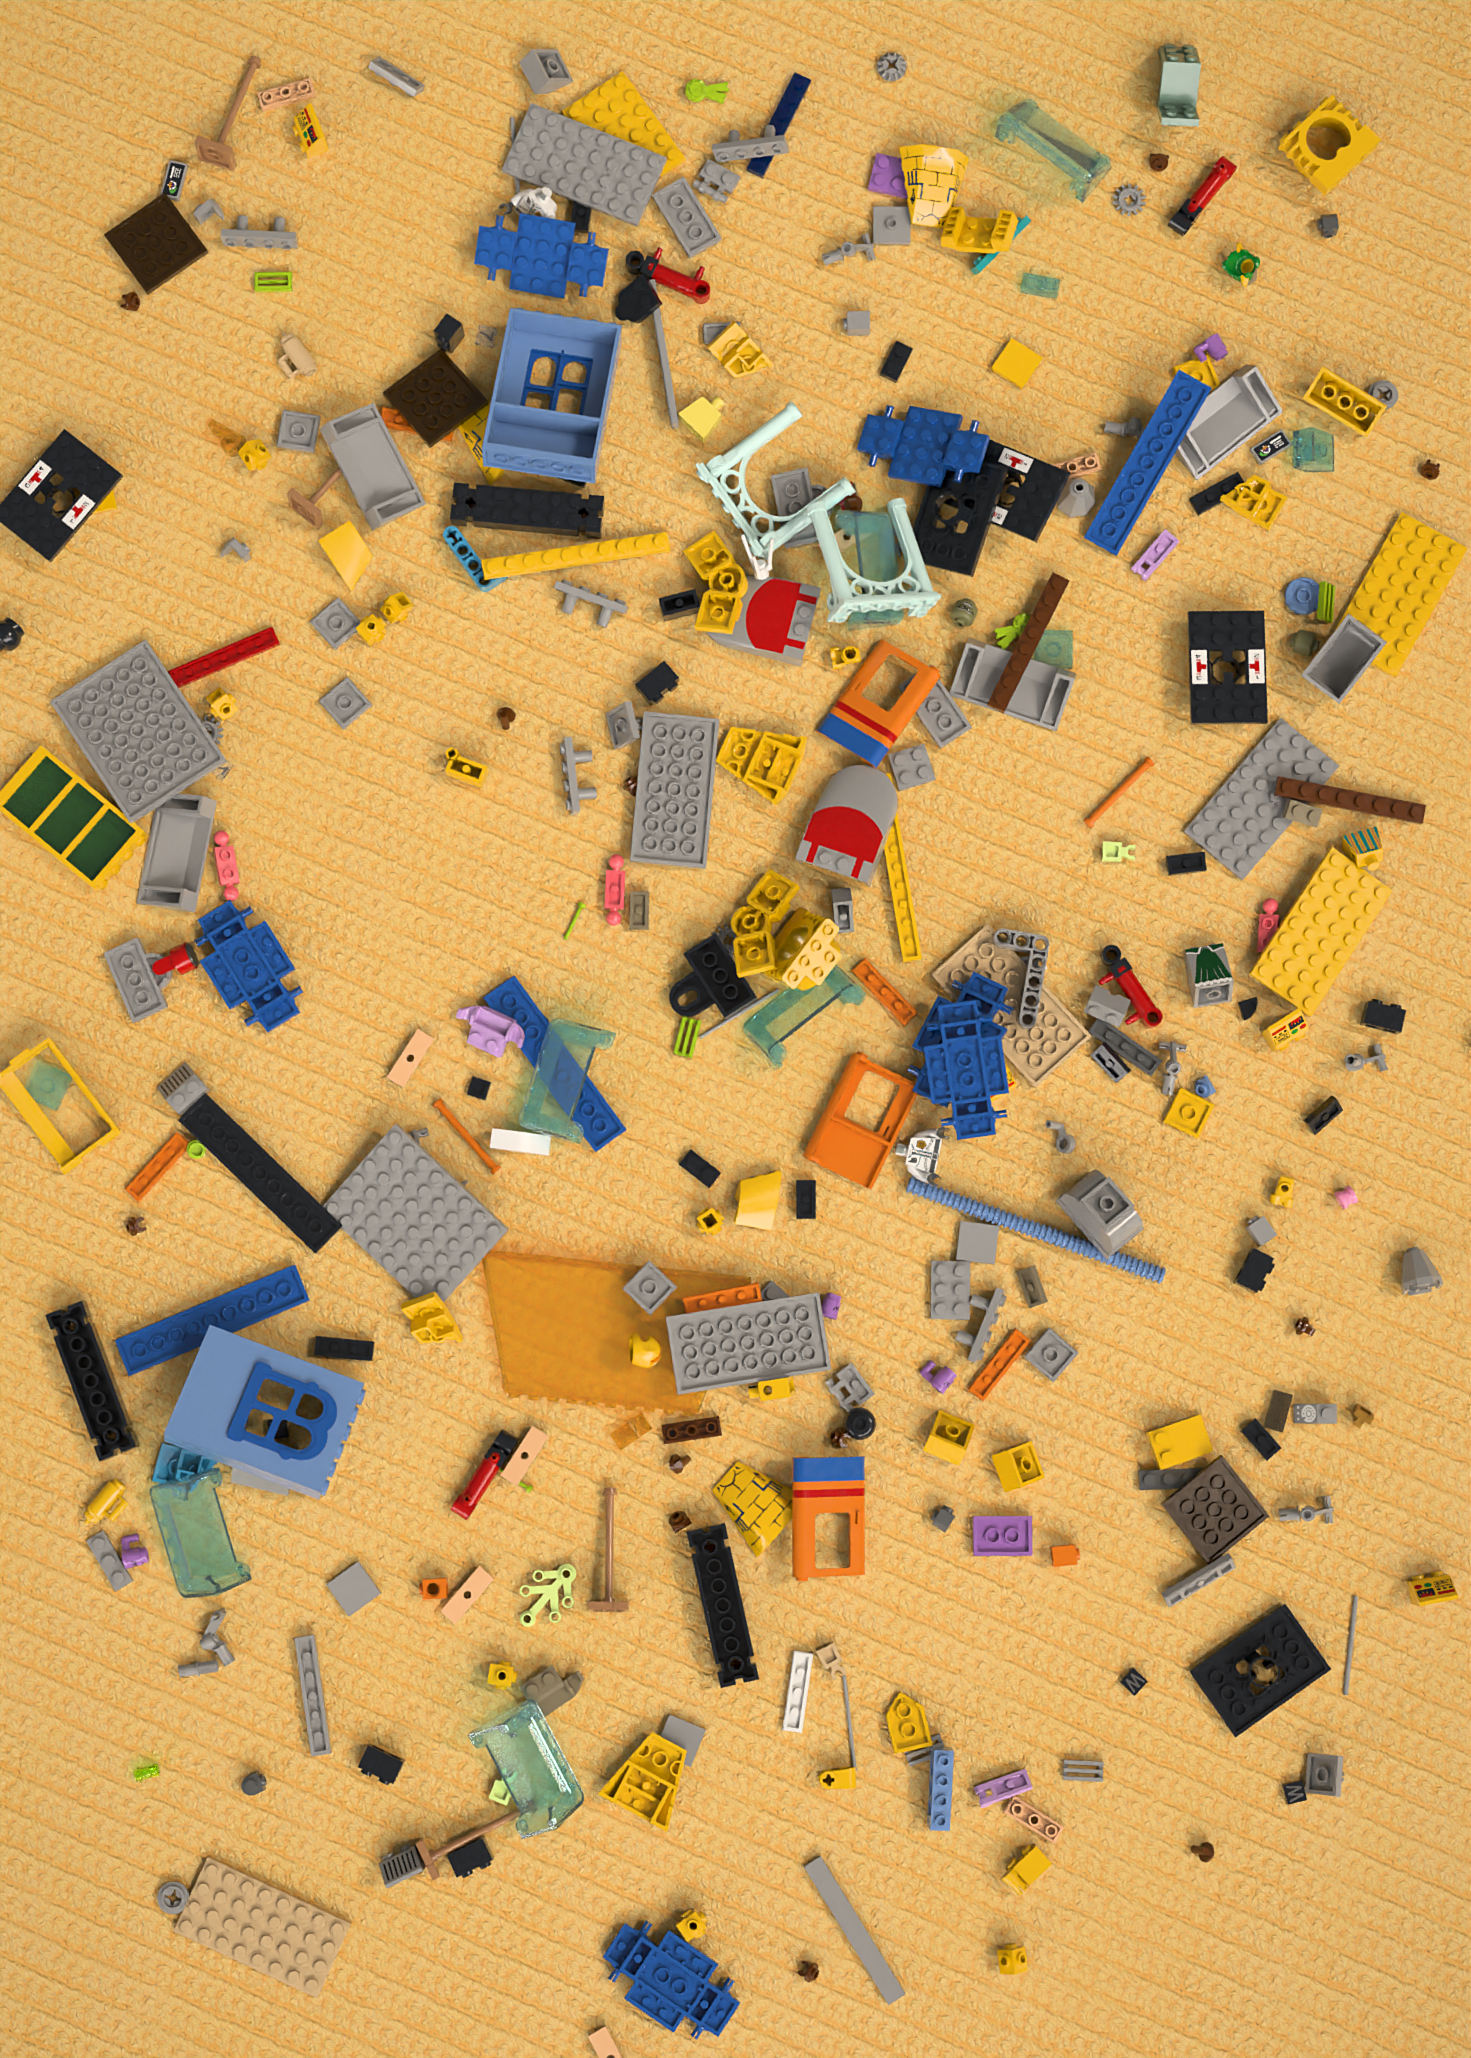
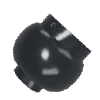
M9 617L0 621V651H13L21 643V637L25 634L23 629Z
M863 1407L854 1408L845 1415L843 1421L844 1430L852 1439L865 1440L874 1433L876 1419L868 1409Z

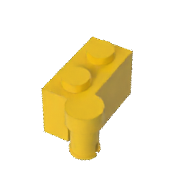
M448 748L446 750L448 764L445 769L447 776L483 788L489 773L488 767L461 757L456 748Z
M1035 1844L1026 1846L1021 1851L1023 1855L1017 1860L1015 1858L1007 1864L1008 1869L1001 1878L1006 1885L1009 1884L1018 1896L1023 1894L1019 1887L1025 1892L1028 1888L1027 1886H1030L1052 1865L1050 1860Z

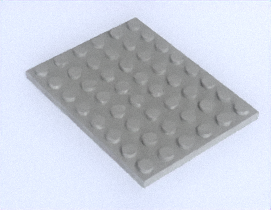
M146 640L50 701L130 823L139 820L227 762Z
M395 1124L323 1205L342 1225L341 1228L415 1298L435 1291L443 1303L509 1230L502 1221L398 1124Z

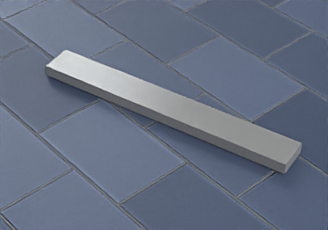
M655 279L649 280L657 293ZM659 307L652 314L671 428L675 429L679 428Z
M821 1855L804 1866L805 1870L888 2005L904 1996V1990Z

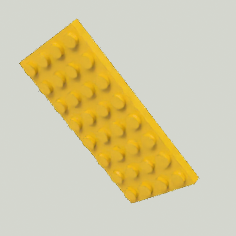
M1401 512L1336 629L1349 613L1385 639L1387 643L1372 661L1371 665L1395 678L1468 548Z
M1330 847L1248 974L1295 1008H1300L1306 1016L1311 1017L1392 890L1361 867H1356L1354 862L1335 848Z

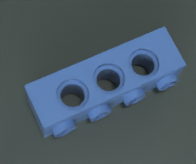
M931 1746L927 1827L933 1831H950L954 1750L951 1747Z

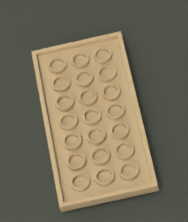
M987 924L931 976L955 1002L961 991L951 987L953 981L956 980L965 984L969 981L973 972L1008 988L1004 997V1004L1013 1007L1010 1015L999 1010L992 1022L1007 1028V1032L1002 1040L1004 1055L1029 1083L1036 1088L1092 1036L1044 984L1042 985L1035 1025L1028 1030H1024L1018 1025L1027 965L1013 950L998 948L994 945L993 937L995 931ZM997 935L998 941L1001 943H1005L1003 939L999 935ZM1035 978L1028 980L1029 985L1032 987L1039 985L1038 980ZM1026 997L1025 1002L1027 1005H1035L1033 997ZM1025 1015L1022 1017L1024 1024L1030 1025L1032 1023L1030 1016Z
M208 1856L174 1932L318 1998L352 1922Z

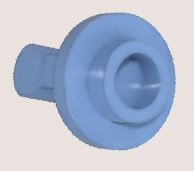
M1207 1075L1195 1082V1090L1203 1098L1217 1092Z

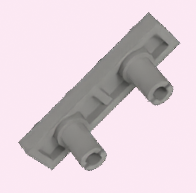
M767 125L764 128L763 138L739 141V131L730 130L728 142L713 144L712 151L717 162L786 154L789 153V146L785 135L775 136V127Z
M245 215L237 217L236 230L221 229L223 245L229 247L245 246L248 248L264 247L267 249L283 248L286 250L298 248L296 232H284L285 219L283 217H275L273 231L247 230L248 217Z
M563 579L561 582L556 581L554 588L564 592L566 595L561 609L564 613L572 615L576 601L580 598L600 605L602 609L596 623L600 626L607 628L612 612L616 611L627 615L629 608L625 606L626 602L616 598L614 601L608 600V596L600 592H597V595L589 593L590 589L580 586L579 589L572 587V582Z
M564 737L562 743H560V754H564L562 772L566 773L564 791H568L566 809L570 810V815H578L580 812V800L597 798L596 787H577L575 769L577 762L592 761V750L575 751L573 750L572 737Z
M996 1287L994 1295L990 1300L973 1294L970 1305L985 1310L986 1315L978 1335L974 1336L959 1330L955 1339L958 1342L971 1346L972 1350L968 1360L977 1364L978 1360L981 1361L984 1356V1344L990 1341L992 1336L990 1329L992 1324L996 1325L1000 1315L997 1313L1000 1306L1003 1307L1007 1298L1004 1295L1005 1291Z

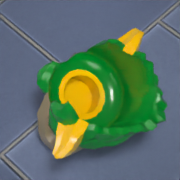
M1239 242L1236 244L1237 250L1231 252L1222 263V268L1246 288L1247 285L1253 284L1257 279L1260 258L1245 250Z

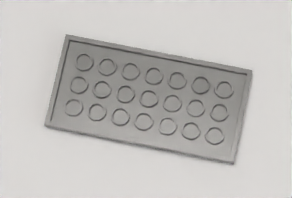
M531 103L503 165L502 173L539 188L547 187L554 194L571 201H576L581 205L591 207V209L638 227L667 162V157Z
M644 711L630 862L706 869L719 719Z
M1280 718L1183 833L1242 881L1293 821L1282 817L1288 798L1274 796L1277 777H1286L1324 785L1339 765ZM1294 800L1300 803L1308 804V802Z
M819 1292L665 1317L677 1395L831 1370Z

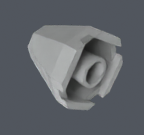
M1082 478L1068 479L1057 501V508L1069 518L1086 516L1096 503L1094 487Z
M1418 1247L1407 1249V1252L1403 1255L1402 1295H1406L1407 1292L1409 1296L1429 1293L1432 1291L1431 1287L1434 1286L1436 1290L1441 1288L1443 1285L1441 1275L1425 1251L1418 1249Z

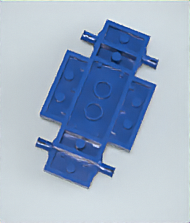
M520 213L517 231L503 228L504 216L496 215L495 226H479L474 264L484 265L489 268L487 280L495 281L496 270L498 269L512 270L509 289L563 299L565 298L567 281H573L581 285L579 292L581 297H587L588 286L603 287L609 248L599 247L594 244L596 232L588 231L587 243L573 242L575 222Z
M886 405L883 416L867 415L857 450L871 455L867 464L870 467H875L877 458L892 460L888 472L889 478L941 487L946 470L956 471L953 481L961 483L964 472L979 473L990 440L988 435L977 433L979 421L972 420L970 429L962 431L959 430L963 420L961 414L909 406L905 422L891 418L894 407Z
M229 900L198 919L204 935L194 940L199 947L209 941L216 950L200 960V963L228 1008L232 1010L247 1000L252 1008L253 1015L245 1019L244 1022L249 1027L258 1021L269 1033L301 1013L295 1004L294 998L304 992L300 986L289 991L280 979L296 969L267 922L263 921L249 930L244 918L254 913L252 908L249 906L240 912L235 908L232 901Z
M973 972L969 981L965 984L956 980L952 983L951 987L961 991L956 1003L977 1000L978 1011L981 1015L992 1013L993 1017L987 1018L994 1019L999 1010L1009 1015L1013 1010V1007L1004 1004V997L1008 988L976 972ZM940 996L937 997L912 1048L924 1053V1046L943 1044L940 1030L928 1031L927 1027L933 1026H927V1023L938 1021V1005L952 1004L953 1002ZM992 1021L983 1022L981 1026L982 1038L1001 1035L1003 1040L1007 1032V1028ZM926 1061L921 1069L911 1064L908 1072L917 1076V1082L912 1091L931 1100ZM950 1102L938 1104L945 1108H948Z
M977 1000L938 1005V1021L927 1023V1026H933L927 1027L928 1031L939 1029L943 1044L924 1046L932 1104L952 1103V1117L941 1118V1122L949 1121L941 1123L942 1127L953 1125L956 1130L957 1140L996 1135V1119L1007 1118V1114L999 1115L1007 1113L1006 1109L995 1111L992 1107L991 1096L1009 1093L1001 1035L982 1038L981 1034L982 1023L993 1021V1018H987L993 1017L992 1013L981 1015L978 1011Z
M645 1920L640 1930L631 1927L625 1922L603 1955V1958L614 1967V1970L608 1977L609 1980L612 1979V1982L615 1983L620 1973H623L635 1981L624 1999L673 2033L684 2016H686L697 2025L690 2034L696 2040L703 2030L710 2031L719 2037L740 2004V2001L729 1992L735 1981L727 1977L722 1987L711 1982L709 1978L718 1966V1963L671 1930L667 1931L659 1945H657L646 1935L652 1926L649 1921Z

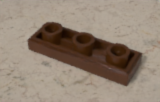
M719 1416L661 1425L664 1444L722 1436ZM693 1426L695 1428L694 1434L688 1432L689 1427Z

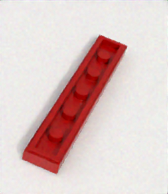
M270 627L171 669L168 673L177 687L181 688L277 647L280 643L273 627Z

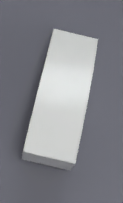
M492 1128L490 1148L549 1156L551 1136Z

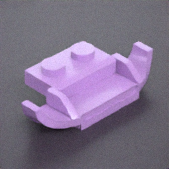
M485 1005L468 1006L458 1009L456 1018L466 1019L472 1025L467 1043L498 1058L503 1056L506 1043L509 1041L515 1042L519 1048L523 1046L525 1035L522 1028L516 1023L517 1020Z

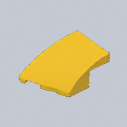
M734 320L707 345V348L735 379L747 373L757 372L758 369L774 365Z
M1253 475L1246 482L1237 485L1231 492L1222 495L1220 500L1243 517L1269 531L1285 505L1287 496L1272 490L1271 482Z
M349 520L318 540V542L350 591H352L373 556Z
M775 1170V1172L766 1175L759 1174L753 1178L748 1177L739 1181L734 1197L738 1202L733 1220L735 1224L771 1230L779 1198L781 1170Z
M435 1291L401 1303V1310L411 1320L410 1333L419 1343H444L445 1340L463 1342V1336L453 1316Z

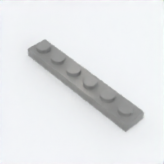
M315 1634L295 1637L311 1757L331 1754Z

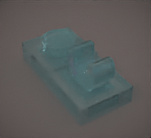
M1023 273L1020 293L1057 299L1060 279Z

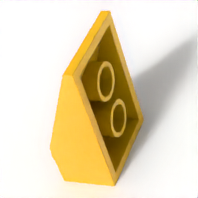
M1201 1414L1145 1432L1158 1470L1213 1452Z

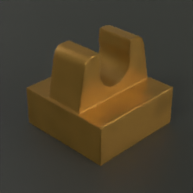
M1358 1403L1353 1408V1415H1355L1353 1425L1359 1429L1364 1422L1370 1425L1374 1420V1413Z

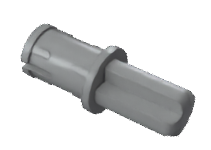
M216 1660L200 1663L196 1661L193 1664L178 1666L180 1678L192 1675L200 1677L201 1674L218 1672L219 1669Z

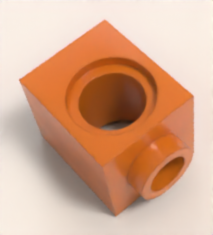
M1075 1544L1050 1546L1053 1567L1078 1565L1077 1560H1080L1079 1548H1076Z
M448 1577L422 1579V1583H419V1594L423 1595V1599L448 1598ZM431 1583L438 1585L439 1590L436 1594H432L428 1590Z

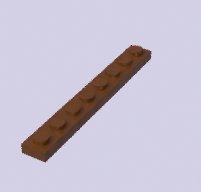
M1052 573L987 706L1004 714L1070 580Z
M1280 776L1276 779L1274 796L1416 824H1423L1426 808L1424 804Z

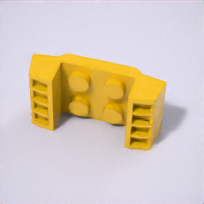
M951 207L941 236V246L954 248L962 252L989 254L1009 251L1018 219L1014 212L1000 209L998 217L995 219L966 217L963 207Z

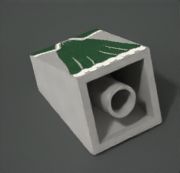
M1223 943L1186 949L1184 961L1193 1007L1197 1008L1231 1002L1234 981Z

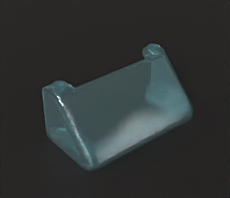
M1023 99L1006 110L998 120L995 135L997 139L1001 142L1008 139V143L1011 144L1017 136L1072 177L1069 189L1073 190L1075 188L1078 193L1076 198L1082 203L1111 168L1110 158L1107 155L1100 154L1040 109L1032 99Z
M837 511L835 515L836 528L843 529L846 536L855 535L860 576L876 582H887L898 578L899 571L891 516L886 512ZM861 587L862 594H866L865 589ZM895 589L891 591V594H897ZM903 608L900 610L886 609L884 611L870 610L864 613L854 611L849 615L850 620L847 621L848 631L897 625L904 617Z
M836 964L821 985H816L805 991L788 987L744 1023L743 1030L773 1070L777 1071L783 1066L782 1062L787 1056V1050L781 1042L837 998L843 1005L853 1003L858 1007L865 1001L866 993Z
M553 1019L548 1026L519 1114L518 1121L521 1127L569 1144H580L584 1133L581 1124L572 1121L595 1048H610L616 1033L565 1019Z
M219 1467L159 1483L150 1488L151 1501L180 1595L184 1598L217 1596L252 1580L249 1566L242 1561L236 1560L215 1488L222 1484V1474Z
M533 1699L521 1702L468 1734L474 1747L480 1749L486 1746L521 1815L516 1820V1829L522 1839L558 1829L582 1805L584 1801L583 1791L539 1706Z

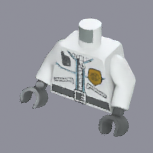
M544 187L520 191L510 199L511 202L500 204L499 209L506 206L507 211L503 215H508L512 212V207L515 206L514 210L519 216L520 213L556 219L557 205L550 198L552 191Z
M945 1127L918 1132L914 1137L910 1138L909 1146L897 1143L895 1155L906 1157L905 1166H907V1170L916 1179L930 1183L935 1187L938 1184L934 1183V1180L936 1178L941 1179L939 1175L935 1174L942 1139L950 1138L949 1136H944V1132L950 1130Z

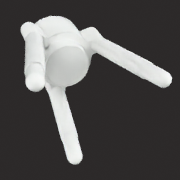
M742 534L741 538L750 559L754 577L759 580L767 578L769 570L772 569L774 539H770L766 563L764 560H756V557L752 556L745 535Z

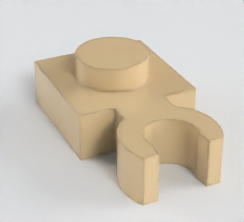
M834 1642L816 1651L824 1668L831 1667V1677L834 1680L837 1679L835 1676L836 1670H841L842 1674L846 1675L845 1669L838 1665L843 1660Z

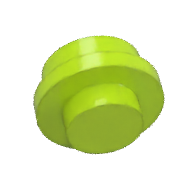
M195 1139L188 1143L186 1150L191 1158L199 1159L204 1156L206 1147L198 1139Z

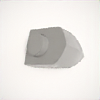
M208 199L204 204H199L193 213L200 225L214 213L222 220L225 219L221 207L214 199Z
M234 537L226 542L220 553V557H223L234 550L245 563L251 559L249 554L251 550L244 542L240 544Z

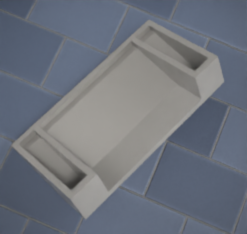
M1244 365L1208 394L1176 450V457L1196 480L1200 479L1283 412L1256 366Z
M374 403L328 421L320 428L372 531L426 505Z
M968 637L949 694L953 697L995 710L987 706V703L1013 652ZM1031 658L1004 714L1057 731L1076 673Z
M177 794L155 808L137 904L195 912L217 801L201 795Z

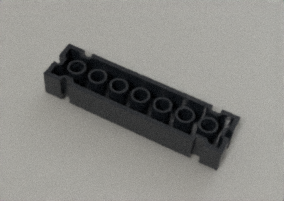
M454 482L452 497L456 505H451L450 520L452 525L467 526V522H473L474 527L576 537H579V532L586 533L587 538L601 539L603 522L602 518L599 517H604V496L589 495V499H582V494L478 484H476V489H471L467 483ZM471 503H474V504H475V506L473 505L472 508H469V506H468V505H470ZM582 514H587L585 515L586 518H581Z
M80 1301L67 1306L69 1310L67 1312L59 1309L45 1316L50 1329L57 1331L58 1335L53 1338L90 1438L97 1440L98 1445L94 1446L98 1460L105 1461L118 1456L117 1450H120L121 1453L128 1452L140 1447L135 1432H129L128 1426L132 1425L95 1323H89L88 1317L92 1316L86 1301ZM71 1322L76 1323L75 1330L69 1328V1325L72 1326ZM111 1431L116 1432L117 1434L115 1440L110 1439L109 1435H112Z
M725 1523L710 1526V1531L703 1532L702 1528L687 1531L690 1547L695 1546L696 1553L692 1554L714 1660L715 1664H721L722 1669L717 1671L720 1687L736 1685V1679L743 1678L744 1683L759 1680L756 1662L751 1663L750 1657L754 1656L731 1547H725L724 1540L728 1539ZM708 1541L716 1545L712 1552H709V1549L704 1547ZM733 1658L741 1661V1665L739 1664L738 1668L730 1665V1661L733 1662Z

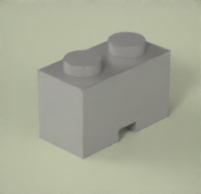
M1095 985L1084 1012L1119 1027L1131 1000L1118 994L1116 996L1109 994V990Z

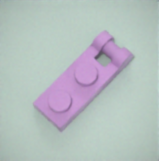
M1165 529L1134 564L1131 570L1134 573L1137 572L1142 576L1141 579L1146 581L1177 546L1179 540ZM1144 562L1149 566L1147 570L1142 567Z
M1026 1769L978 1785L974 1788V1791L979 1796L980 1807L984 1808L1033 1788ZM991 1790L992 1795L987 1797L986 1791Z

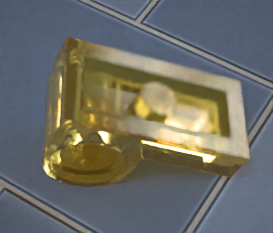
M213 419L210 420L208 427L211 430V434L221 439V447L225 454L229 457L238 456V451L247 442L245 437ZM229 443H235L232 449H227Z
M640 1413L612 1432L610 1436L621 1451L653 1428L644 1414Z

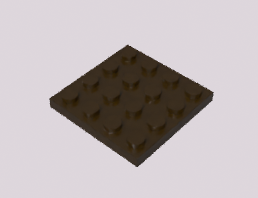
M163 193L104 234L147 295L209 253L166 193Z
M442 348L383 392V396L429 448L433 447L489 404L483 394Z
M1219 1455L1161 1503L1165 1511L1208 1565L1216 1561L1269 1517L1268 1513L1222 1455Z

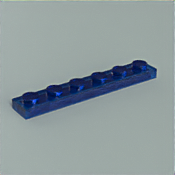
M796 72L794 73L768 124L775 127V136L786 134L811 84V79ZM775 155L751 158L747 171L764 178Z

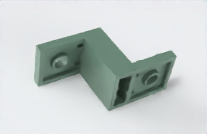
M1170 43L1159 46L1158 54L1161 61L1157 111L1161 125L1199 127L1196 104L1201 61L1197 49L1190 44H1184L1182 47H1177Z

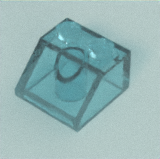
M1314 427L1293 431L1294 468L1303 472H1334V435Z

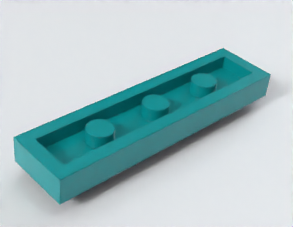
M1027 215L1023 218H1017L1018 224L1013 239L1031 222ZM1000 252L994 254L986 253L983 257L980 255L973 261L974 266L970 270L974 275L980 273Z

